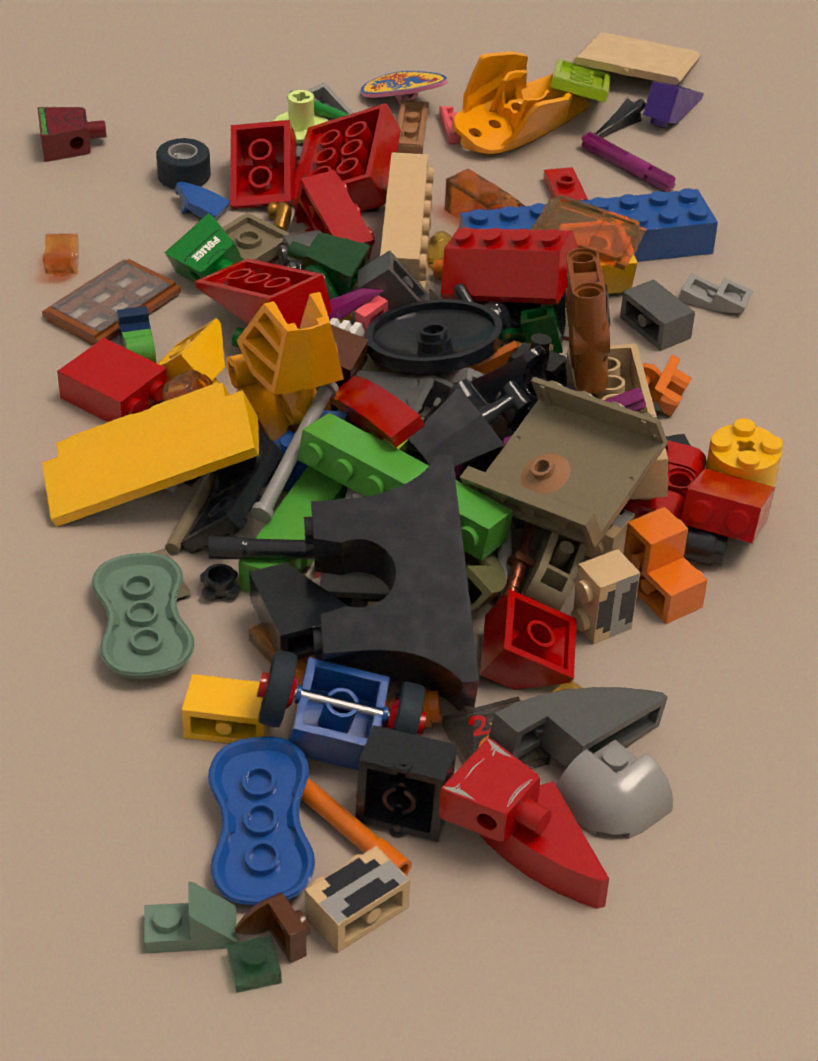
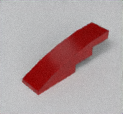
M356 375L339 387L334 398L329 399L339 410L347 412V417L367 433L371 431L380 440L385 438L395 448L425 426L421 416L399 398L368 379Z

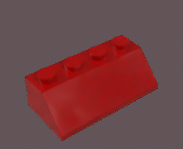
M458 228L444 248L440 295L442 299L458 300L453 289L456 284L462 283L466 286L474 301L558 304L565 293V288H567V253L578 248L573 230Z

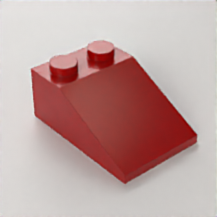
M290 120L231 125V209L268 206L270 202L279 203V201L292 204L297 166V137Z

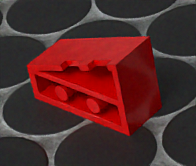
M332 170L301 178L293 217L294 221L297 224L303 222L308 228L305 229L306 232L320 230L325 234L370 245L367 260H369L372 247L375 244L374 233L370 227L366 226L359 206L351 200L347 185L344 181L340 180L336 171Z

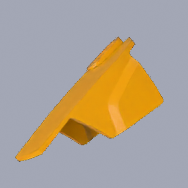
M514 51L487 53L479 57L463 95V107L453 118L454 133L461 137L460 143L467 150L485 154L501 153L521 147L557 129L588 109L590 103L584 96L550 87L553 74L527 83L528 57L524 53Z

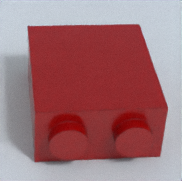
M106 338L98 341L57 371L60 398L106 422L150 409L168 396L166 367Z
M705 468L687 489L680 520L684 525L753 544L767 522L776 487Z

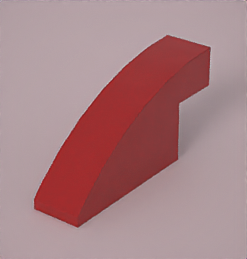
M554 781L542 784L539 788L538 803L552 811L550 822L541 834H537L521 824L506 841L499 842L479 834L504 860L534 881L584 905L596 909L605 907L609 877Z

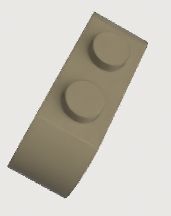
M545 529L532 557L535 559V564L533 567L528 568L519 593L560 611L577 578L578 564L582 563L588 546Z

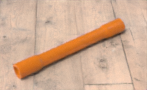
M308 777L301 800L363 853L377 846L405 875L409 873L412 862L385 839L373 833Z

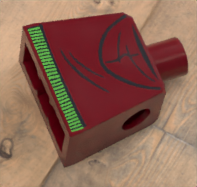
M37 107L44 162L88 155L91 153L90 139L107 138L105 120L87 121L86 110L83 107Z

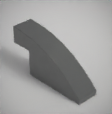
M588 687L541 694L516 702L495 712L488 738L494 740L517 759L540 746L567 768L585 749L594 754L613 740H616L625 747L657 728L668 697L658 691L624 687Z

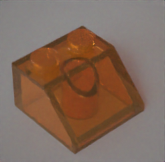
M470 169L463 170L446 179L445 211L459 220L460 213L471 212L476 209L493 210L502 209L506 206H525L511 194Z

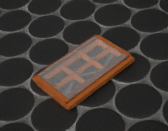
M123 259L44 309L42 315L53 325L94 345L103 338L110 340L119 334L117 310L147 306L148 313H151L180 294L181 287L177 286L175 281L130 259Z

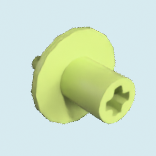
M306 90L290 92L288 94V112L277 116L274 120H290L297 137V146L304 144L308 127L328 121L325 116L314 112V95Z

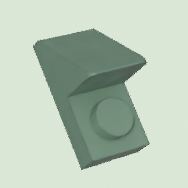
M188 882L189 903L144 905L145 953L237 948V933L234 930L236 926V905L194 882Z

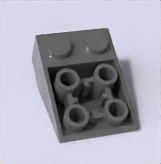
M359 370L356 376L368 379L399 398L416 411L422 420L443 400L446 392L456 385L432 373ZM349 417L344 419V421L360 428Z

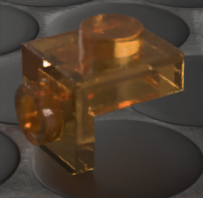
M45 234L43 263L46 274L66 276L78 273V234Z

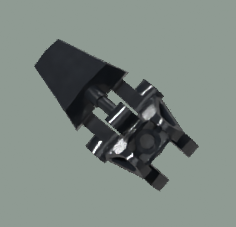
M538 345L472 381L464 379L458 382L446 392L443 400L423 419L425 426L409 437L399 450L410 456L419 452L429 466L436 456L453 455L455 480L461 483L460 476L468 466L486 472L503 447H505L503 440L514 434L538 401L531 382L532 378L537 377L548 381L544 371L547 361L545 349ZM572 383L564 386L566 388L578 391ZM500 415L508 422L507 428L512 430L511 434L501 439L490 426L499 420Z

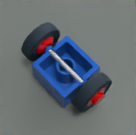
M276 650L269 673L262 672L256 697L263 698L258 717L259 723L279 728L286 709L292 705L293 698L295 697L294 703H296L288 740L298 745L306 758L358 770L359 759L373 725L381 727V724L384 725L386 722L385 728L418 736L422 735L427 714L422 711L425 698V688L422 685L402 682L396 699L389 709V707L385 706L390 677L309 657L301 684L296 689L297 678L295 670L298 660L297 655L282 650Z

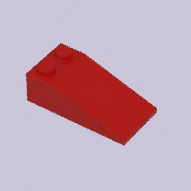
M246 258L194 281L197 289L247 324L250 323L264 303L275 302L286 323H295L296 327L300 328L309 295L317 292L321 293L327 314L332 313L324 276L320 273Z

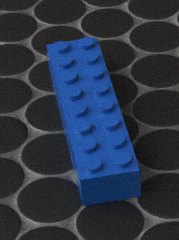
M685 188L681 191H655L651 194H626L622 197L612 198L596 197L592 200L582 201L566 200L562 203L553 204L536 203L532 206L523 207L506 206L502 209L493 210L476 209L471 212L460 213L459 228L559 230V225L621 221L636 261L641 262L713 254L718 221L699 190Z

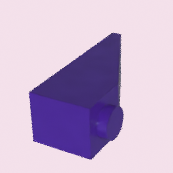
M653 81L643 115L651 117L650 123L662 127H667L668 123L678 124L703 98L704 93L678 85Z

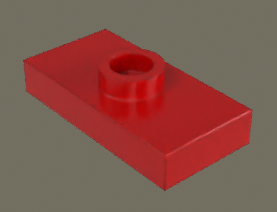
M573 167L544 170L543 179L554 203H562L566 200H588Z

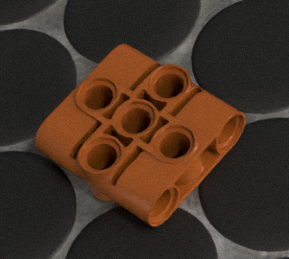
M576 248L569 251L566 256L567 288H565V301L569 327L570 361L577 389L594 394L602 392L608 387L610 332L606 313L605 276L601 268L599 253L596 250Z

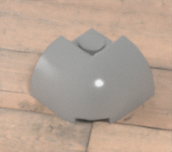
M613 740L594 754L585 749L565 769L556 784L578 825L594 836L598 832L612 835L626 834L628 839L643 833L672 812L673 809L671 787L667 777L656 761L648 753L638 759L616 740Z

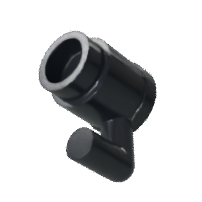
M685 525L688 528L684 558L688 561L707 565L711 563L722 565L728 537Z

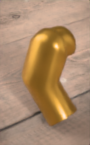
M279 201V203L270 202L267 209L268 217L275 218L274 226L288 232L292 216L290 206L283 201Z

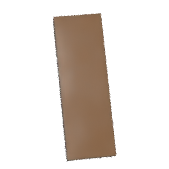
M407 100L400 102L397 124L401 129L397 153L423 154L429 102Z

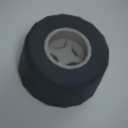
M177 138L161 144L156 151L158 180L164 186L175 189L178 182H185L201 187L211 177L209 148L203 142L189 138Z

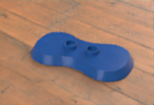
M262 736L232 742L216 753L209 768L208 780L210 789L218 803L222 816V831L212 857L211 875L219 892L228 900L236 903L256 905L258 902L279 892L283 893L287 900L291 899L307 887L314 872V852L302 829L299 816L300 801L309 775L308 761L299 746L287 739Z

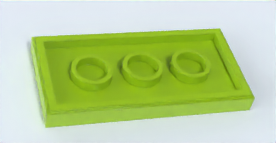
M557 59L550 87L606 103L609 93L610 74L591 67Z

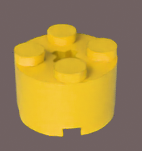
M737 419L734 424L718 429L711 436L706 469L775 487L782 456L783 441L766 429L756 426L750 419Z

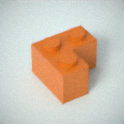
M662 507L628 522L623 555L640 572L637 595L668 624L703 608L707 579L700 570L696 569L684 558L688 528L666 507Z

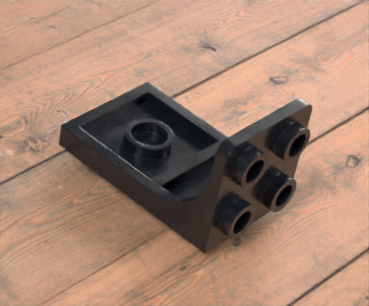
M260 427L259 456L213 471L215 482L213 493L181 542L190 554L204 546L208 549L209 536H224L227 533L232 536L239 532L247 522L245 518L247 512L251 510L255 502L260 501L262 496L259 493L262 488L269 484L275 473L274 469L284 455L280 448Z

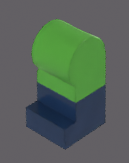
M147 306L117 310L119 339L122 347L156 363L155 345Z

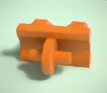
M673 354L670 356L663 372H660L654 364L642 363L652 401H656L662 409V413L671 417L682 399L681 395L692 378L676 369L681 359Z

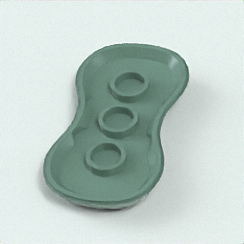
M157 553L122 555L105 561L97 568L93 575L92 588L105 607L108 618L107 628L100 645V654L105 664L124 678L151 679L172 674L183 667L193 653L194 637L179 616L177 609V597L183 583V573L179 565L170 557Z

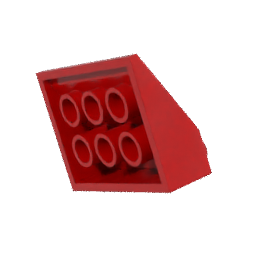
M387 103L308 127L295 175L291 205H296L300 180L304 174L305 177L332 170H335L340 180L345 182L351 200L359 206L360 211L377 209L386 204L391 153H397L401 129Z

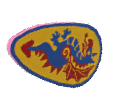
M399 71L379 76L365 83L361 87V94L364 97L370 98L395 96L400 105L402 100L413 101L418 97V92L441 87L447 84L448 80L446 76L439 73Z

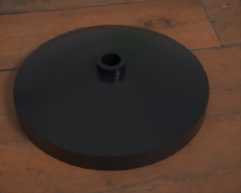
M435 299L405 304L384 312L368 325L365 338L369 340L368 355L376 363L386 368L408 373H439L465 368L491 356L502 344L503 329L499 315L484 305L464 300Z

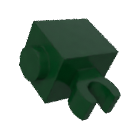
M554 304L521 311L522 328L503 330V340L513 339L520 343H530L531 336L534 334H546L552 339L553 352L563 353V339Z

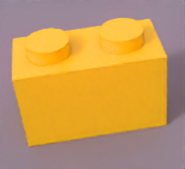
M192 674L181 710L183 738L230 744L241 739L268 736L270 726L259 723L258 719L263 699L256 697L259 682Z

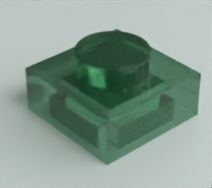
M271 935L226 945L227 958L236 993L282 983V972Z

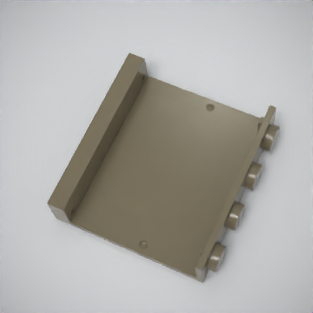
M533 377L531 382L538 397L536 404L486 472L468 466L460 476L463 484L514 510L512 516L596 548L668 444L660 419L650 413L645 412L642 414L627 409L618 402L613 401L610 403L595 398L586 391L578 392L563 387L556 381L551 380L548 382ZM543 454H557L564 457L570 465V476L559 490L543 495L522 486L521 473L528 462ZM548 467L540 469L539 472L546 471Z

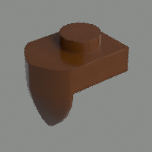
M281 892L254 905L234 928L236 933L242 935H254L270 931L290 964L307 956L306 936L310 935L308 921L301 910L294 911L285 895Z

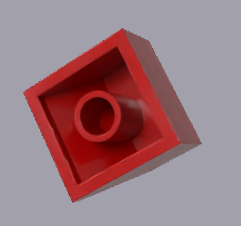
M508 589L485 615L480 675L514 690L570 683L574 679L577 619Z

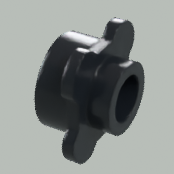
M220 563L209 566L200 575V581L204 583L202 596L206 599H222L237 596L240 593V587L236 585L235 581L238 578V572L227 564Z

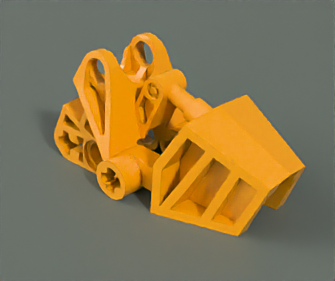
M320 292L309 295L300 325L301 329H298L295 323H286L275 302L264 303L236 340L242 354L228 356L227 358L228 374L233 387L236 388V392L243 390L258 416L259 427L273 442L288 430L292 432L297 431L317 393V387L344 379L337 345ZM330 400L324 410H331Z

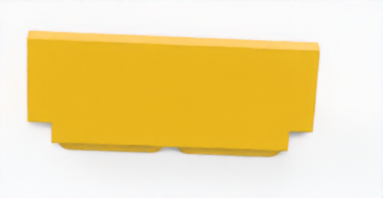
M223 382L215 383L154 405L142 412L129 414L56 442L58 457L42 462L51 521L58 527L259 456L258 416L243 390L229 394Z

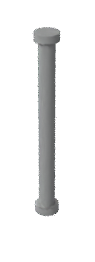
M335 382L316 388L317 393L260 501L255 502L250 510L252 517L263 523L271 521L274 515L273 507L298 461L302 429L320 419L329 399L334 398L339 390Z

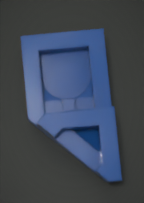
M178 182L174 190L175 194L180 196L182 214H187L191 211L200 218H203L210 213L217 221L230 204V201L194 184Z

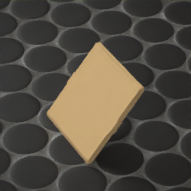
M600 32L573 61L581 66L677 85L701 55L698 51Z

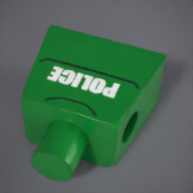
M210 213L164 252L175 272L193 282L243 260L232 239Z

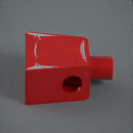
M487 738L441 787L440 818L499 842L506 841L520 824L537 834H541L550 822L552 811L538 803L540 777L538 774L490 738Z

